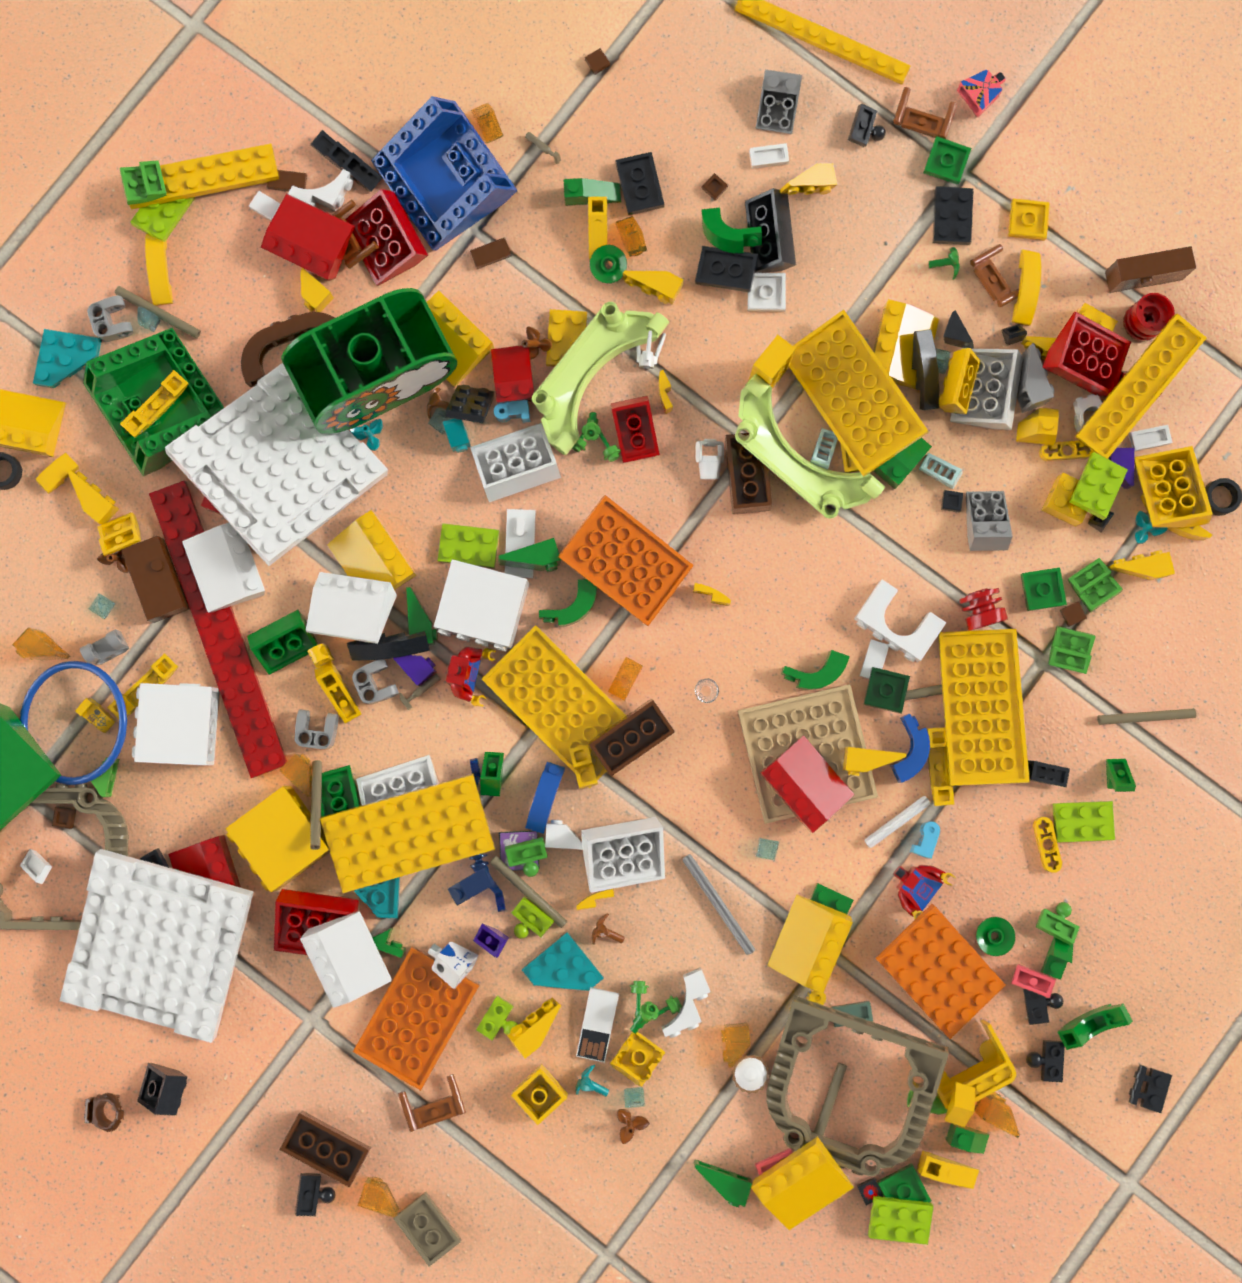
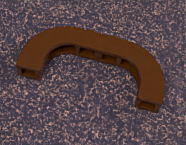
M321 312L292 315L288 317V320L273 322L269 327L253 335L245 345L241 356V370L246 384L250 388L257 385V381L265 376L263 360L269 350L295 340L302 334L335 317Z

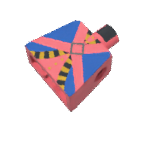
M984 70L961 81L957 92L974 114L980 117L1000 96L1003 90L1000 85L1005 82V76L1001 72L993 76L989 70Z

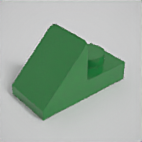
M1106 759L1107 788L1114 789L1115 792H1135L1136 784L1127 760Z
M393 927L372 937L378 950L400 958L404 956L406 948L402 947V943L394 940L388 942Z
M1053 937L1041 972L1061 980L1067 963L1073 962V945Z

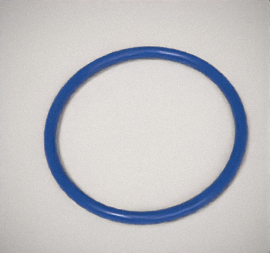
M67 661L50 667L33 682L24 698L20 721L28 730V715L32 700L39 687L57 672L66 669H83L94 673L106 683L115 698L119 713L117 739L108 758L96 770L79 777L60 776L55 781L66 785H78L98 778L115 762L126 737L127 712L118 686L105 671L87 662Z

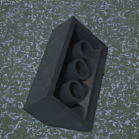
M773 188L746 200L745 208L748 228L761 227L762 245L750 247L751 253L758 254L755 273L783 271L796 266L788 193H780V190Z

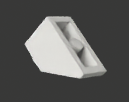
M551 820V823H547L545 847L583 850L582 841L567 824H563V820Z

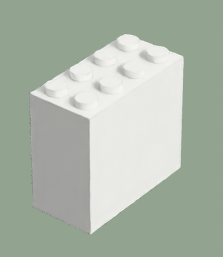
M452 560L434 628L438 630L437 633H440V635L451 637L452 634L457 635L456 638L459 640L470 642V639H472L478 645L485 647L492 644L495 649L506 652L507 649H512L529 582L525 578Z
M140 683V687L136 691L139 704L135 709L137 726L134 727L133 736L136 738V744L132 748L134 762L214 765L219 688Z

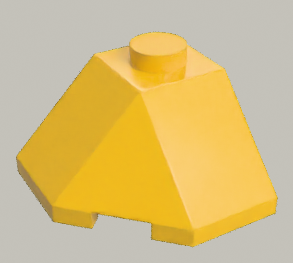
M1038 408L1020 421L1017 427L1016 442L1055 445L1059 409Z

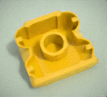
M631 1032L610 1065L636 1085L642 1087L651 1077L652 1071L657 1064L660 1063L665 1051L639 1032Z

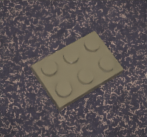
M424 1192L393 1218L429 1267L462 1240L427 1192Z

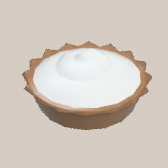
M745 1055L743 1058L738 1059L732 1070V1080L735 1082L736 1087L740 1088L741 1092H747L748 1094L763 1090L764 1086L768 1084L770 1077L766 1062L761 1057L754 1055Z

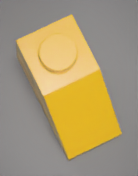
M302 268L300 270L301 297L305 301L304 306L311 312L313 310L322 312L334 297L327 288Z

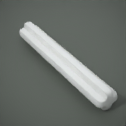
M922 796L864 840L869 848L874 847L931 804L928 798Z

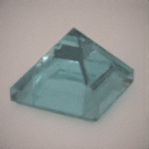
M99 593L89 607V610L106 619L115 603Z

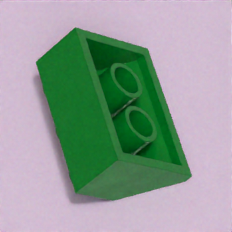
M299 609L247 636L251 651L269 675L308 655L307 651L319 645L313 633L306 632L307 621Z

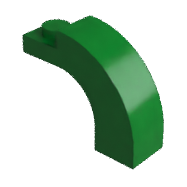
M720 207L701 209L704 235L716 248L730 253H744V247L762 245L761 227L732 228L723 222Z
M578 579V592L574 603L562 610H539V619H543L544 623H555V620H558L559 627L570 626L579 622L592 609L597 596V587L587 579Z
M830 650L824 666L818 672L804 673L784 666L781 675L785 676V680L791 682L798 680L796 686L798 689H820L833 683L841 676L850 656Z
M1124 1003L1114 1006L1107 1004L1073 1019L1058 1031V1034L1066 1050L1083 1047L1091 1038L1106 1030L1130 1025L1133 1020Z

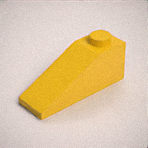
M332 661L314 670L316 680L345 724L362 715Z
M845 747L843 770L848 771V775L859 776L860 772H868L906 758V753Z

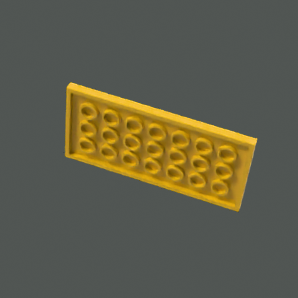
M844 309L793 345L796 351L789 365L790 369L863 477L929 433Z
M536 625L482 678L497 696L574 773L575 770L569 749L587 745V742L626 716ZM588 744L598 781L607 770Z
M1016 629L940 632L938 634L949 786L1029 783Z
M473 774L320 818L342 893L495 850Z

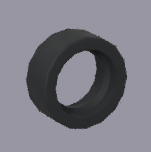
M0 452V461L6 460L12 466L10 477L6 481L0 482V490H8L20 482L22 467L15 457Z
M1219 478L1205 487L1214 515H1226L1235 511L1240 506L1242 490L1234 480ZM1224 486L1230 491L1232 502L1228 507L1220 508L1213 502L1212 491L1215 487Z

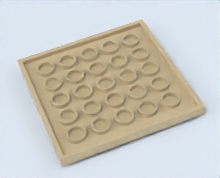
M850 684L738 710L765 824L796 817L762 777L760 772L803 735L854 793V796L844 805L878 797L872 770L860 772L859 776L848 775V771L843 770L845 747L866 749Z

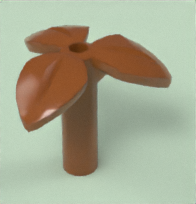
M528 326L526 328L528 340H523L522 346L529 348L530 360L538 356L539 347L544 352L551 349L552 343L548 338L539 341L540 333L533 327Z
M439 387L432 391L427 403L426 411L429 419H431L433 407L437 406L446 410L449 404L442 401L437 394L441 390Z
M121 550L115 552L116 554L112 553L104 556L102 553L98 556L97 561L100 563L111 565L114 561H117V569L123 573L129 572L125 559L121 557L123 555Z
M608 913L597 921V927L593 929V945H595L597 937H608L621 944L624 942L625 936L607 929L604 925L605 919L609 916Z
M619 1109L617 1111L619 1122L627 1124V1126L620 1129L622 1144L628 1143L633 1138L635 1128L643 1130L650 1124L643 1116H637L632 1121L631 1112L626 1109Z

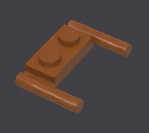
M904 87L893 123L934 138L938 136L946 139L957 103L950 102L946 117L943 119L942 117L906 107L911 89Z
M351 199L332 215L346 221L342 216L354 208L356 203ZM352 233L343 257L347 268L351 269L378 248L376 242H372L361 250Z
M1001 244L970 260L971 266L975 267L974 273L993 301L997 300L999 307L1018 298L1019 289L1011 292V289L991 259H989L1003 251Z
M454 1074L447 1076L452 1096L427 1103L412 1110L406 1091L398 1093L410 1132L466 1113Z

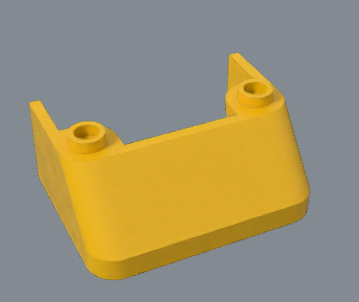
M984 1019L980 1022L989 1039L984 1041L979 1048L983 1061L951 1078L943 1071L936 1095L946 1109H948L955 1081L975 1087V1102L1012 1083L1016 1078V1070L992 1025Z

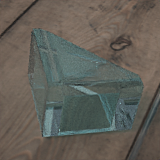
M138 307V324L155 332L160 319L143 307Z
M759 837L756 857L775 860L779 841Z

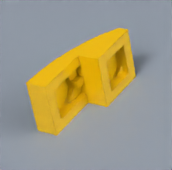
M661 370L659 373V396L664 412L667 414L673 410V405L667 395L671 391V384L664 370Z
M64 453L44 469L35 480L49 494L64 483V479L69 476V470L76 472L79 466L67 453Z
M694 584L693 593L711 595V603L730 606L731 600L720 591L703 584Z
M588 744L569 749L579 789L598 785Z
M614 889L598 891L587 896L576 905L577 910L595 908L596 899L614 897Z

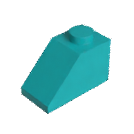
M450 419L443 421L452 451L460 453L468 450L467 448L471 447L463 420Z

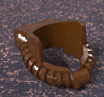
M104 1093L102 1095L98 1094L96 1097L87 1098L85 1101V1123L95 1124L97 1128L105 1132L116 1130L121 1120L124 1119V1110L121 1109L122 1106H120L121 1103L118 1099L120 1095ZM106 1102H109L113 1106L114 1111H116V1119L113 1122L107 1119L104 1114Z

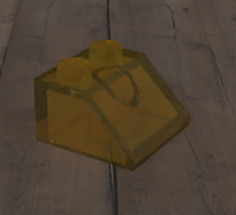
M30 627L12 644L17 649L16 653L24 659L58 660L70 657L44 631Z
M993 1092L977 1101L974 1112L982 1120L1019 1138L1020 1133L1012 1109L1005 1103L1007 1099L999 1093Z

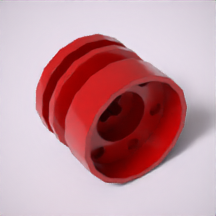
M1160 293L1144 295L1125 312L1123 325L1127 334L1138 341L1154 339L1175 315L1174 306L1165 295Z
M999 588L978 590L959 599L960 604H970V606L963 608L962 611H972L973 614L965 619L968 631L1008 620L1005 607L995 608V604L1002 601V597L992 598L993 595L1000 593Z

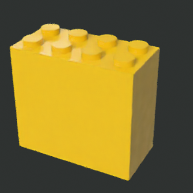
M282 786L225 828L228 832L226 834L228 839L232 843H236L243 859L247 858L251 864L249 865L251 871L255 875H259L262 879V886L266 891L269 890L270 892L280 890L330 853L322 827L320 849L312 850L310 848L311 812L292 786Z

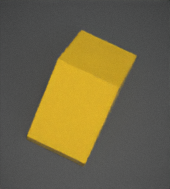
M955 1081L944 1121L965 1127L975 1110V1087Z

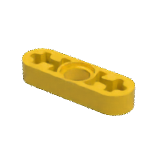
M1080 440L1055 442V445L1044 444L1039 450V456L1044 461L1087 459L1094 451L1090 449L1087 454L1085 450L1077 452V449L1085 447L1083 442ZM1064 446L1072 448L1071 455L1068 456L1063 453ZM1048 448L1050 451L1058 449V452H1054L1050 456L1044 451Z
M1038 817L1033 822V829L1042 866L1046 871L1056 873L1062 868V860L1053 823L1047 817ZM1041 821L1047 823L1044 829L1045 833H1050V836H1040V834H1044L1043 829L1039 828ZM1046 839L1052 841L1053 845L1050 850L1043 848V841ZM1045 853H1055V855H1051L1052 860L1056 861L1054 869L1048 866L1051 860L1050 856H1045Z

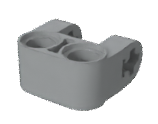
M112 296L93 303L88 307L87 313L93 332L104 342L119 340L134 333L130 322H121L113 325L110 314L125 308L122 296ZM99 311H102V314L99 317H96V314ZM107 328V332L102 335V330Z
M113 630L107 633L106 637L81 647L80 653L87 663L100 665L129 650V646L121 631Z
M385 659L373 661L357 669L352 675L356 690L364 703L375 704L399 694L396 684L378 691L373 679V674L388 668ZM361 673H366V681L360 683L358 676ZM372 690L374 698L368 701L365 695L367 691Z
M299 709L295 726L296 744L301 747L316 749L332 748L337 734L338 714H327L324 732L308 730L310 711ZM304 733H307L309 741L304 744L301 737ZM324 735L329 740L326 746H322L320 743V739Z

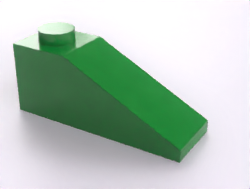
M586 178L563 179L565 206L588 205V197H607V203H621L620 183Z
M406 587L409 635L425 631L428 644L435 645V640H438V631L434 629L433 623L413 589Z
M695 1159V1169L728 1201V1204L734 1207L746 1206L752 1186L751 1178Z

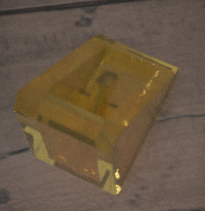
M489 103L471 110L486 144L503 137L495 112Z

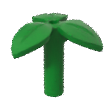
M951 247L949 249L951 251L948 255L949 258L929 261V269L952 265L954 267L952 280H954L959 273L960 264L957 249Z

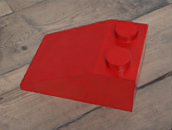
M520 345L491 349L497 404L520 400L532 402V395L535 391L529 348Z
M648 395L611 403L623 463L659 456L660 453Z

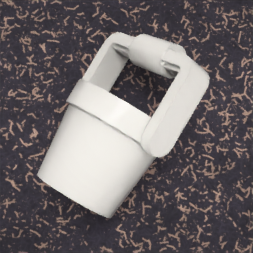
M704 439L703 441L696 442V462H699L700 479H719L721 463L724 462V443L722 441ZM702 445L712 447L718 445V456H702Z

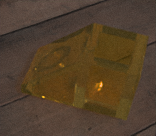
M748 1023L724 1024V1030H721V1040L726 1044V1050H722L723 1062H727L728 1068L733 1067L750 1047Z

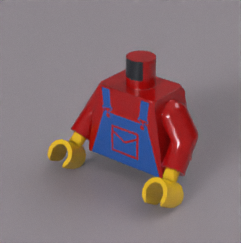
M465 647L458 655H452L450 665L448 666L446 683L451 686L452 694L455 697L467 702L471 701L473 706H484L479 703V699H486L484 695H473L481 656L484 659L494 661L495 659L490 657V653L496 652L495 650L485 648L482 651L481 648Z
M919 865L917 868L912 866L909 871L899 866L893 873L901 881L896 887L899 890L898 898L901 906L910 916L914 917V920L922 913L943 883L952 886L951 883L947 882L949 877L952 876L956 879L953 874L946 873L935 866Z

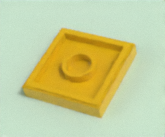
M1013 198L1010 207L1008 237L1045 241L1047 239L1050 202Z

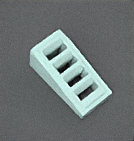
M821 429L810 461L811 463L825 469L829 468L838 441L833 431ZM823 437H826V438L832 439L833 442L828 441V440H825V439H822V438H823ZM820 444H823V445H826V446H828V447H831V449H829V448H827V447H824V446H821ZM818 451L828 454V456L818 453Z
M930 453L927 454L919 468L920 471L954 489L962 475V469ZM931 460H933L934 464L932 465L931 469H927ZM938 464L941 465L938 472L935 473L934 471ZM946 468V469H948V470H947L946 474H945L944 477H943V476H941V474L943 473L944 469ZM952 472L955 473L952 479L949 480L948 478Z

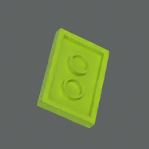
M195 198L179 199L142 207L131 220V224L150 236L165 242Z
M1093 452L1069 502L1102 520L1106 519L1128 469Z
M442 523L437 561L451 563L452 560L479 567L495 568L499 530Z
M1113 801L1053 803L1054 831L1057 842L1115 840Z
M873 1196L868 1236L871 1239L928 1245L934 1206L929 1202Z

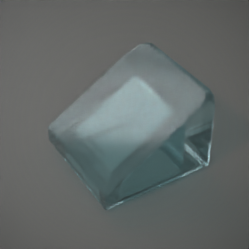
M935 348L938 372L945 374L948 368L950 352Z
M437 408L428 424L443 435L446 432L443 421L454 418L445 417L446 410Z
M643 1087L626 1088L624 1090L626 1108L645 1106Z

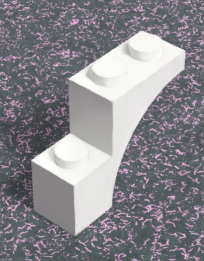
M343 169L339 176L326 186L317 189H301L292 186L288 194L316 207L317 202L333 211H337L338 207H341L344 203L346 192L352 188L353 179L350 172Z
M701 968L683 975L686 986L685 1000L680 1013L669 1023L662 1026L665 1037L670 1036V1038L678 1036L681 1034V1030L686 1028L688 1030L695 1029L699 1026L698 1023L702 1022L693 999L696 998L697 1001L708 997L707 993L711 991Z

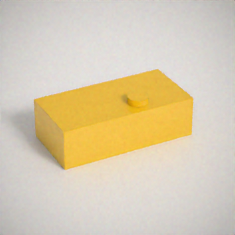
M777 334L753 364L748 381L757 374L773 389L788 370L796 348Z

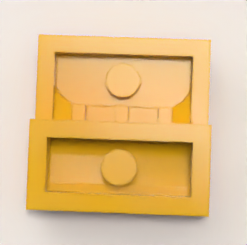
M133 512L97 527L100 535L99 543L104 556L141 541L138 522Z

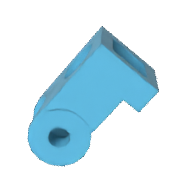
M527 400L499 403L494 407V415L499 422L505 423L510 419L522 418L523 423L531 422Z
M928 821L921 825V836L918 845H912L910 852L932 859L939 838L940 827L937 823Z

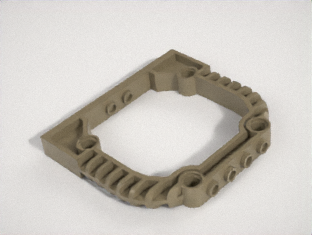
M56 784V788L48 787L32 802L73 804L79 812L95 814L104 829L105 850L128 856L129 835L124 817L111 802L100 796L96 788H87V784L75 785V788H68L66 784ZM89 793H92L94 797L91 803L87 798ZM0 883V897H1V895L3 894V886H2V884ZM0 898V929L79 930L81 920H63L62 916L51 917V920H44L43 916L31 917V920H12V911Z
M794 996L767 1086L766 1099L769 1113L776 1126L785 1133L784 1142L788 1147L796 1151L818 1136L841 1169L844 1167L848 1168L853 1173L861 1176L863 1174L876 1176L881 1168H890L906 1161L919 1147L946 1065L949 1048ZM829 1021L851 1028L857 1034L866 1033L875 1040L883 1041L884 1039L906 1047L905 1056L912 1068L908 1075V1085L914 1093L900 1134L896 1140L886 1147L867 1144L858 1149L811 1132L810 1126L805 1120L792 1115L787 1101L788 1086L798 1053L806 1052L810 1048L813 1035L826 1029ZM804 1036L807 1042L800 1043L797 1037ZM920 1076L924 1081L916 1083L913 1081V1078ZM790 1133H797L799 1135V1138H792L790 1136ZM873 1160L876 1162V1165L869 1166L866 1161Z

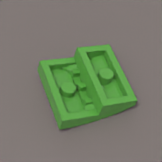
M159 160L139 162V166L120 168L121 180L128 205L149 202L167 195Z
M1100 558L1068 578L1073 590L1090 613L1123 590L1111 576L1110 569Z
M1057 626L1048 664L1087 674L1092 658L1090 653L1096 636Z

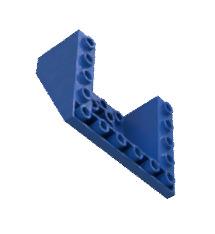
M431 96L371 160L391 191H394L400 204L432 250H438L506 203L518 191L456 101Z

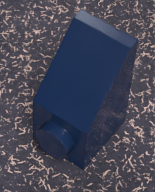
M484 867L448 888V891L458 906L493 886L495 882L487 868Z

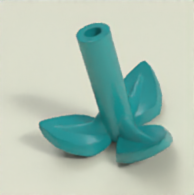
M376 419L370 423V426L363 425L362 427L352 428L350 431L359 440L368 438L367 447L372 451H376L379 448L380 441L374 437V434L381 433L383 423L381 419Z
M1139 511L1136 515V525L1143 528L1135 533V540L1138 544H1143L1148 540V532L1153 536H1159L1168 529L1167 527H1152L1151 522L1149 523L1148 515L1143 511Z
M594 1064L582 1072V1078L578 1079L576 1084V1095H579L580 1089L586 1092L594 1090L605 1097L608 1095L609 1089L589 1078L590 1072L595 1067Z

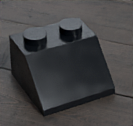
M148 1063L137 1102L155 1115L176 1116L181 1105L183 1091L187 1084V1076L179 1070Z

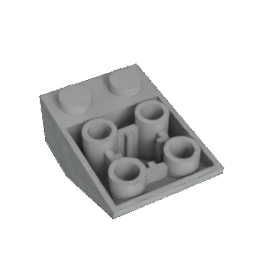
M765 69L756 129L792 134L802 81L801 74Z
M1034 343L1022 353L1023 363L1017 400L1022 413L1042 407L1054 397L1053 385L1049 384L1047 370L1043 368L1040 360L1041 353Z
M1004 491L966 492L967 537L970 551L1008 550L1013 536Z

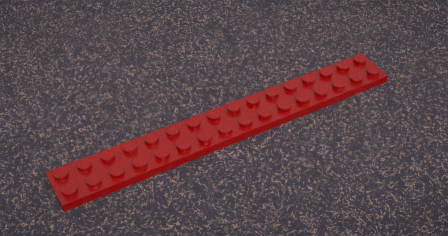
M183 480L149 493L250 777L255 778L289 765L232 606L211 613L207 612L182 541L204 532L187 482Z

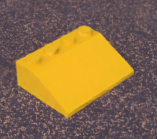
M438 290L427 301V304L457 359L456 369L446 379L455 388L491 352V349H494V345L478 327Z
M888 299L884 305L873 352L895 384L916 389L917 370L912 369L914 331L930 329L934 340L940 318L909 304Z
M0 389V447L53 457L66 403Z
M1193 446L1134 457L1152 527L1189 528L1209 524L1213 513Z
M372 510L356 519L327 544L347 576L391 582L394 590L417 576Z
M796 894L767 966L797 983L823 994L853 924L852 917Z
M817 1136L756 1177L751 1188L762 1204L790 1231L853 1189L854 1186Z

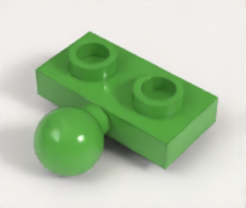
M543 837L505 846L509 866L512 867L525 863L523 872L528 877H534L539 871L538 865L533 861L548 858Z
M1066 902L1059 903L1056 906L1057 914L1043 909L1036 928L1069 945H1073L1080 927L1065 919L1072 913L1071 906Z

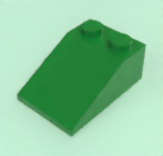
M920 438L873 471L896 489L932 446L923 438Z
M554 538L498 556L499 565L536 571L546 570L547 572L557 570L561 559L558 557L559 551Z
M350 765L322 773L321 817L361 806Z

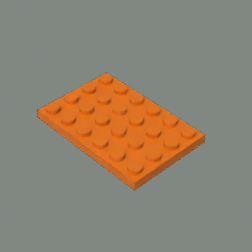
M606 495L601 498L558 556L646 626L650 625L694 566Z
M931 904L875 958L949 1039L961 1030L1006 986L934 904Z
M411 947L353 1052L421 1091L480 985L465 977L455 989L452 988L432 970L435 959Z

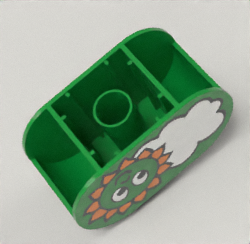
M403 288L388 292L309 330L292 341L286 347L281 357L282 363L316 430L322 434L339 433L355 428L432 390L445 381L454 372L458 364L423 294L414 288Z

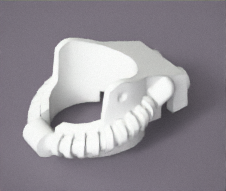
M1090 394L1087 398L1079 397L1073 402L1076 414L1074 416L1076 432H1079L1085 425L1083 419L1084 412H1095L1103 403V400L1098 395Z

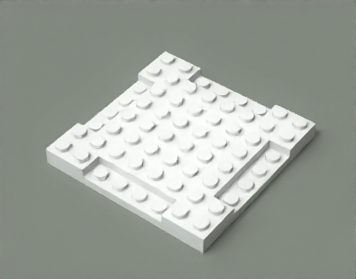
M283 363L259 379L256 386L199 427L195 425L165 447L166 454L268 566L382 480L388 473L385 465L363 442L360 443L349 430L333 434H322L316 430Z
M100 849L95 853L86 889L88 895L72 961L68 964L60 1001L94 1011L104 1009L169 1027L174 1029V1033L212 1043L217 1036L254 891Z

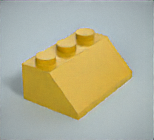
M971 348L955 351L949 360V372L945 376L943 383L944 391L939 397V407L944 412L967 414L981 361Z

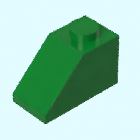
M485 752L480 778L481 795L500 796L504 753Z
M951 1123L946 1141L952 1147L967 1152L984 1154L990 1134Z

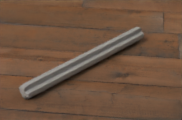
M691 854L685 856L683 862L746 955L755 951L754 946Z

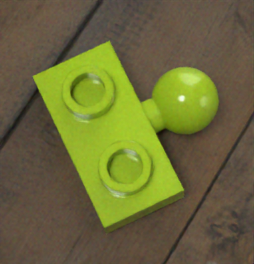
M525 897L511 912L522 922L514 927V935L519 939L528 936L529 928L539 937H542L554 922Z
M496 996L476 1030L492 1041L501 1027L504 1028L506 1035L509 1034L511 1029L518 1025L515 1021H506L514 1006L500 996Z

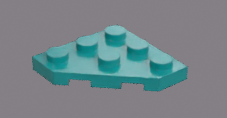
M44 329L33 384L49 388L57 387L61 381L82 370L87 361L99 357L102 340L96 337Z
M400 877L354 890L377 918H398Z
M568 932L522 969L533 985L589 991L590 987L593 988L604 979L603 975Z

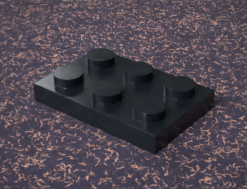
M652 152L615 160L628 215L655 210L665 206Z
M936 186L934 195L933 243L971 244L974 188Z
M702 246L695 284L751 293L758 254L748 252L730 253L718 248Z
M457 385L446 409L445 417L484 423L494 399V391H490L487 388H472L469 385Z

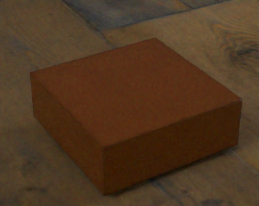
M601 48L585 57V61L594 75L610 66V62Z
M715 173L702 186V190L715 201L728 188V184Z
M1079 601L1060 610L1068 627L1087 619Z
M55 807L52 826L73 829L76 809Z

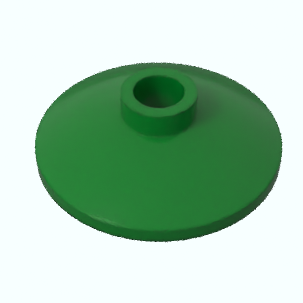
M603 245L597 248L590 259V270L593 276L603 283L617 282L623 277V272L627 269L625 254L621 249L613 245ZM608 261H611L613 264L611 268L606 267Z
M1001 917L987 918L977 928V944L988 955H1005L1013 948L1016 936L1013 926ZM993 932L997 933L996 939L991 938Z

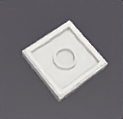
M755 273L751 293L748 292V311L785 312L786 273Z

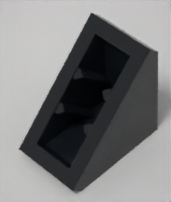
M956 310L953 311L943 335L945 344L973 349L974 345Z

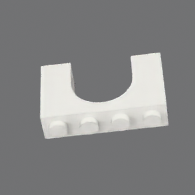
M882 579L876 585L854 620L857 621L856 624L862 629L866 630L868 628L871 630L875 638L887 641L889 643L888 646L897 652L900 650L905 653L904 657L909 661L919 662L946 622L929 612L911 635L900 636L893 633L887 627L884 615L887 606L898 590Z

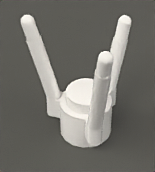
M652 331L648 332L646 351H642L641 354L640 345L636 346V362L639 363V367L653 369L654 365H657L666 333L662 334L654 356L653 352L650 351Z

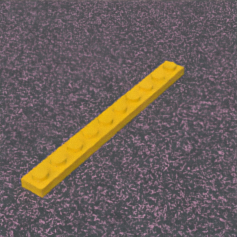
M738 0L735 6V11L901 85H903L911 65L767 1Z

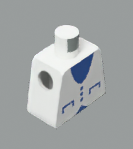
M449 942L444 949L434 943L428 951V954L435 958L432 970L454 989L473 969L479 956L454 942Z

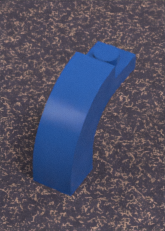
M911 714L900 717L910 738L909 752L906 758L890 765L898 783H903L918 774L924 767L930 751V739L927 729L921 728L918 730L919 723L915 716H911Z
M550 762L546 763L525 828L544 834L565 767Z

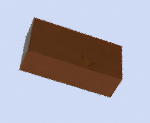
M1192 246L1117 259L1105 271L1109 293L1181 281L1196 269Z
M741 433L745 436L749 435V433ZM735 434L726 435L724 442L732 514L770 511L772 499L768 467L736 440Z
M155 536L121 549L147 621L156 623L190 609L163 538Z
M650 699L587 743L609 775L613 776L671 736L675 731L655 701Z
M302 1110L299 1112L279 1150L350 1188L371 1147Z

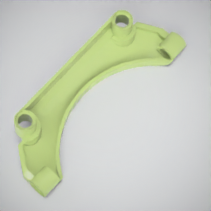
M607 302L602 306L532 395V402L538 411L544 415L541 421L548 442L552 447L563 455L569 453L579 440L577 429L578 409L589 382L615 356L633 347L646 344L649 331H652L651 342L656 341L669 324L666 317L657 312L655 315L650 312L628 310L622 313L615 302Z
M757 374L747 382L740 396L738 417L743 421L737 427L735 433L736 440L824 517L834 518L838 515L840 507L848 509L867 503L871 498H877L882 493L885 486L870 473L863 477L861 472L843 473L828 470L809 462L799 455L784 439L775 421L772 408V387ZM747 430L749 435H742L740 431ZM833 505L835 508L830 510L826 506Z

